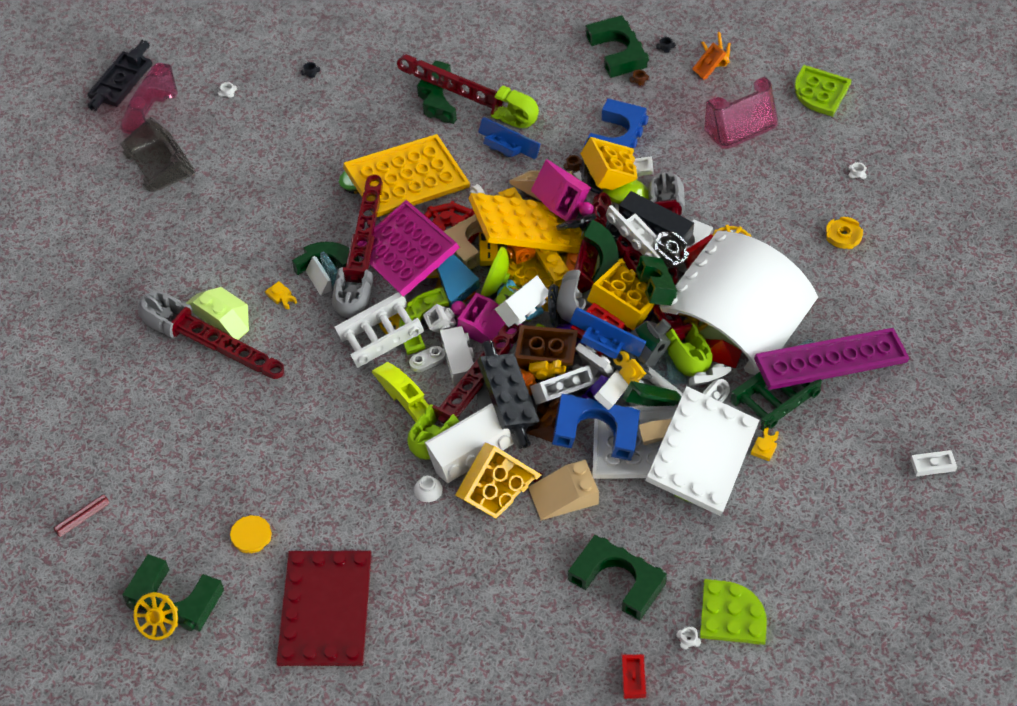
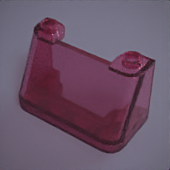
M157 63L150 69L129 101L120 124L123 133L146 139L151 137L153 132L148 128L149 125L145 118L155 102L164 103L167 98L175 99L178 94L171 65Z
M765 76L754 82L756 92L731 103H728L721 97L707 101L704 130L719 147L723 149L732 148L777 127L778 117L772 85Z

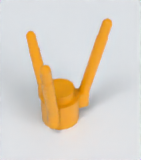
M718 32V46L723 50L721 33ZM703 41V42H701V43H702V45H703V48H704L705 51H706V50L708 49V47H707V45L705 44V42ZM730 43L727 44V54L717 67H724L730 63Z

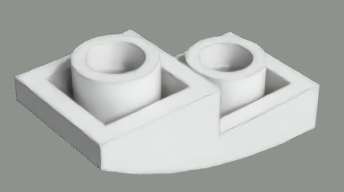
M715 364L707 371V375L706 372L695 373V376L689 378V387L717 380L731 371V367H724V364Z

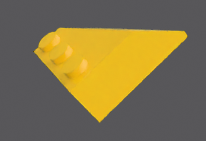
M593 137L589 138L580 154L597 187L614 190L637 179L636 166L633 164L635 161V157L632 156L634 153L633 148Z
M621 258L593 284L587 301L591 304L596 303L623 321L626 327L635 330L644 322L655 304L649 303L645 294L647 284L640 282L635 277L636 273L632 269L629 270L625 266L626 262Z
M485 442L455 496L488 515L497 518L541 474L496 446Z

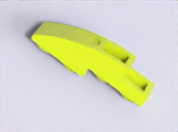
M389 362L372 370L373 375L393 400H398L415 422H417L422 414H425V410L429 406L424 400L425 394L404 372Z

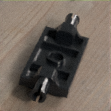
M141 40L136 48H132L129 53L123 51L87 93L89 99H92L87 104L91 111L94 110L96 112L102 103L118 107L152 66L151 59L143 56L150 47L146 40Z
M489 340L485 341L481 346L486 356H480L477 362L502 429H509L512 434L514 433L519 449H522V447L523 449L527 448L531 443L525 430L529 426H536L539 423V419L515 354L498 355L494 342L490 340V343Z

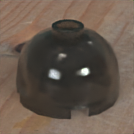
M662 231L651 244L656 254L663 259L667 269L677 268L688 258L687 244L675 232L665 233V231Z

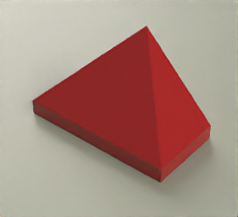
M705 339L711 350L713 362L736 369L742 350L724 340Z

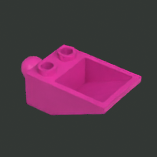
M546 159L531 191L551 212L565 221L576 218L579 212L584 216L590 215L594 211L591 203L584 202L591 187Z
M477 292L467 306L462 301H455L451 306L454 315L459 316L457 327L462 326L464 333H468L469 338L480 343L488 340L490 343V340H493L498 335L500 329L506 324L495 310L499 305L492 299ZM509 329L507 333L513 334L516 332V329ZM500 342L496 347L502 348L506 343Z

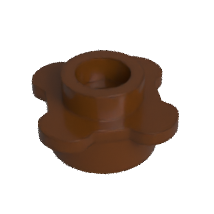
M635 70L633 77H630L629 81L643 86L645 81L649 80V75L644 70Z
M570 155L567 157L563 168L578 172L582 165V159L577 155Z

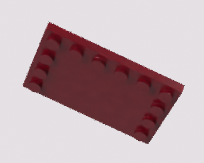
M371 551L288 552L277 666L364 665Z

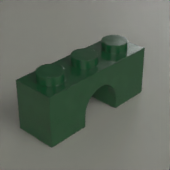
M641 256L636 268V274L640 282L648 283L645 294L649 303L671 306L673 300L677 297L678 291L663 259Z

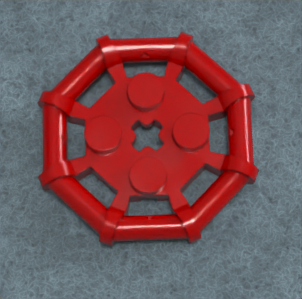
M451 201V203L427 207L424 215L428 219L432 216L434 218L432 222L444 231L446 226L453 227L475 213L473 208L470 209L455 203V201ZM455 211H458L465 215L461 216L459 214H456ZM479 233L472 235L468 241L472 244Z

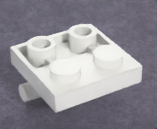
M579 343L576 346V352L582 362L589 365L595 382L601 375L606 377L612 376L615 369L610 365L609 359L603 355L599 357L595 354L596 351L587 345L585 347ZM575 364L573 370H577L582 367L578 364Z

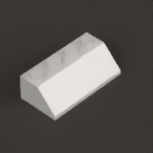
M489 404L426 441L425 445L435 472L445 482L450 483L469 471L485 442L496 446L502 451L513 445L514 442L510 430L501 428L493 404Z

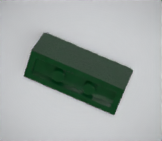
M631 381L622 398L626 402L650 407L678 405L682 396L675 390Z

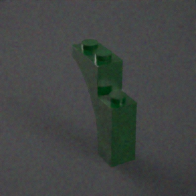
M437 60L432 64L451 72L450 64ZM432 72L433 77L439 79L438 74ZM421 79L417 85L418 97L424 100L422 103L423 114L429 118L440 119L444 123L454 124L457 120L456 108L445 99L443 95L444 88Z

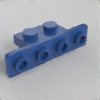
M482 118L479 133L486 136L484 137L483 144L489 146L492 150L502 152L507 157H513L522 153L532 159L537 158L540 143L488 118Z
M578 307L575 309L570 321L572 325L586 331L581 339V343L614 359L617 358L621 349L640 357L646 344L645 340Z

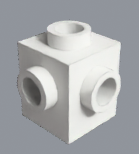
M438 304L423 314L429 329L433 332L440 333V330L450 329L457 324L453 311Z

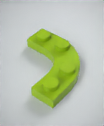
M440 287L416 296L406 305L405 310L412 321L416 318L421 321L424 317L423 314L433 306L438 304L447 307L449 306V301L444 288ZM401 317L399 321V328L405 325ZM421 334L403 343L407 355L425 350Z

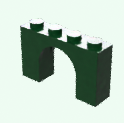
M623 15L586 25L585 36L591 46L615 41L623 43L628 47L624 51L604 56V68L610 78L647 68L649 55L643 50L642 43L637 40L635 32L631 30L629 22L624 19Z
M594 535L568 570V581L586 591L597 574L603 569L620 567L629 571L635 579V584L622 601V611L640 621L666 585L667 573L659 567L648 564L643 558L635 557L628 553L626 549L613 545L608 539Z
M147 554L122 594L128 608L134 610L136 603L142 596L151 592H157L169 572L166 560ZM202 574L191 594L187 598L174 603L178 609L177 623L181 624L188 631H201L224 591L222 581ZM151 597L144 599V601L152 608L153 606ZM156 597L157 607H159L162 601ZM167 602L163 607V611L171 609ZM141 604L139 605L138 609H141L145 613H147L148 610H146ZM173 613L165 615V618L173 621Z

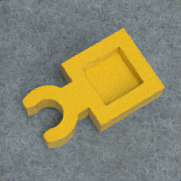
M280 281L265 290V294L276 304L283 302L285 309H290L288 304L290 301L297 304V300L291 295V291Z
M621 351L622 361L619 358L613 359L616 365L622 367L619 373L628 385L631 381L639 382L646 375V372L636 359L630 360L629 354Z
M546 360L530 363L529 371L537 379L545 380L555 377V374H565L566 366H561V360H555L552 363H548Z
M766 427L763 432V438H757L751 455L770 462L777 447L775 441L778 439L779 432L776 431L775 435L770 436L768 435L769 428Z

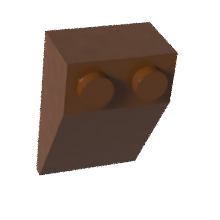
M520 325L515 352L519 368L529 371L530 363L546 360L548 363L561 360V366H572L578 330Z

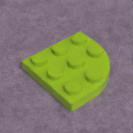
M803 65L795 81V94L798 100L807 108L833 117L852 80Z
M704 579L700 638L765 645L766 613L758 597L752 591L737 583Z

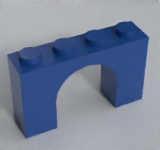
M608 98L602 108V121L620 125L628 132L615 138L590 133L588 138L593 137L635 149L637 137H641L643 125L646 126L648 123L647 108Z
M561 394L552 445L572 449L577 424L585 419H598L605 422L613 432L614 439L611 457L631 461L636 447L640 410L613 405L610 410H607L599 401L575 397L571 394Z

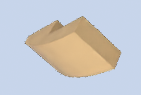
M672 419L639 424L644 446L662 441Z

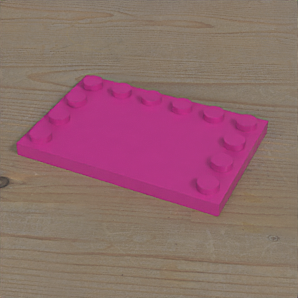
M405 200L375 226L373 233L375 239L369 265L404 297L460 247L430 219ZM364 240L359 241L357 245L365 246L367 242Z

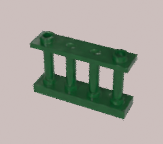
M759 372L732 391L730 402L735 406L740 403L746 404L762 418L760 429L764 431L766 427L770 429L775 427L778 420L810 397L815 398L821 391L822 380L800 384L804 389L798 393L789 386L779 388L790 397L789 400L781 403L765 388L766 383ZM754 393L761 394L776 409L768 414L750 397Z

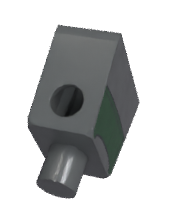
M662 319L658 324L645 321L631 332V334L646 341L640 357H638L643 365L654 367L670 345V340L665 333L670 329L671 325L665 319Z

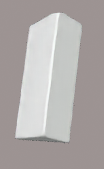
M312 257L306 273L321 296L333 290L332 283L317 257Z

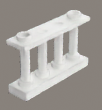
M399 293L386 298L334 327L341 341L348 340L355 352L350 355L357 368L424 332L420 320L416 318L412 321L405 310L407 301ZM398 313L405 325L395 330L388 318ZM382 322L389 334L378 339L372 327ZM365 331L372 343L361 348L355 336Z

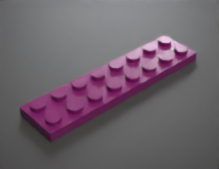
M894 328L757 353L754 357L769 390L907 363L910 359Z

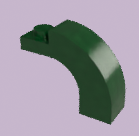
M592 219L585 228L581 239L593 245L599 254V266L592 278V281L596 282L618 262V248L612 234L603 225Z
M317 242L303 247L304 254L292 260L293 269L297 275L306 271L314 256L317 257L321 264H330L339 269L346 267L350 248L336 242ZM358 256L354 258V261L359 262Z

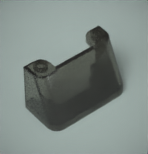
M151 116L120 143L124 149L122 153L128 159L132 158L135 160L144 174V183L142 184L148 191H158L191 177L196 172L170 132Z

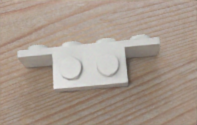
M610 205L606 212L607 220L618 228L620 234L631 242L633 248L639 250L643 256L661 258L653 249L660 239L636 213L626 220Z

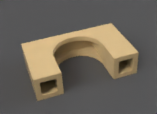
M474 214L448 230H444L460 247L455 251L454 255L470 270L480 265L479 251L468 239L476 233L483 232Z

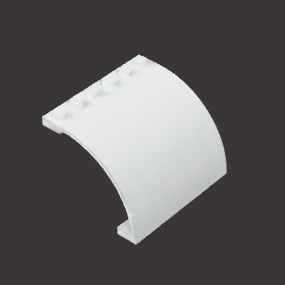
M718 230L675 285L678 292L672 305H660L659 307L665 313L676 315L682 313L692 316L720 331L748 357L749 361L744 367L745 372L756 375L760 370L754 360L757 353L782 349L818 296L802 271L773 247L750 236Z

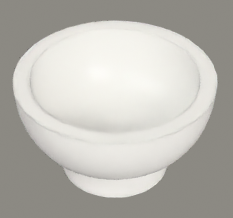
M432 476L422 477L414 487L416 498L422 502H433L443 492V487L439 480Z

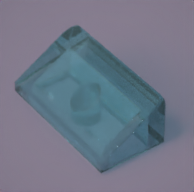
M666 349L664 359L668 381L672 385L688 384L687 376L677 369Z

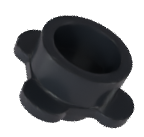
M662 37L659 43L656 44V48L663 50L665 53H669L672 48L676 47V44L670 37Z
M307 62L304 64L303 70H301V75L314 78L316 73L320 72V67H317L313 62Z

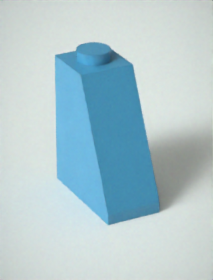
M454 254L436 268L448 298L450 309L455 301L463 302L480 288L479 278Z

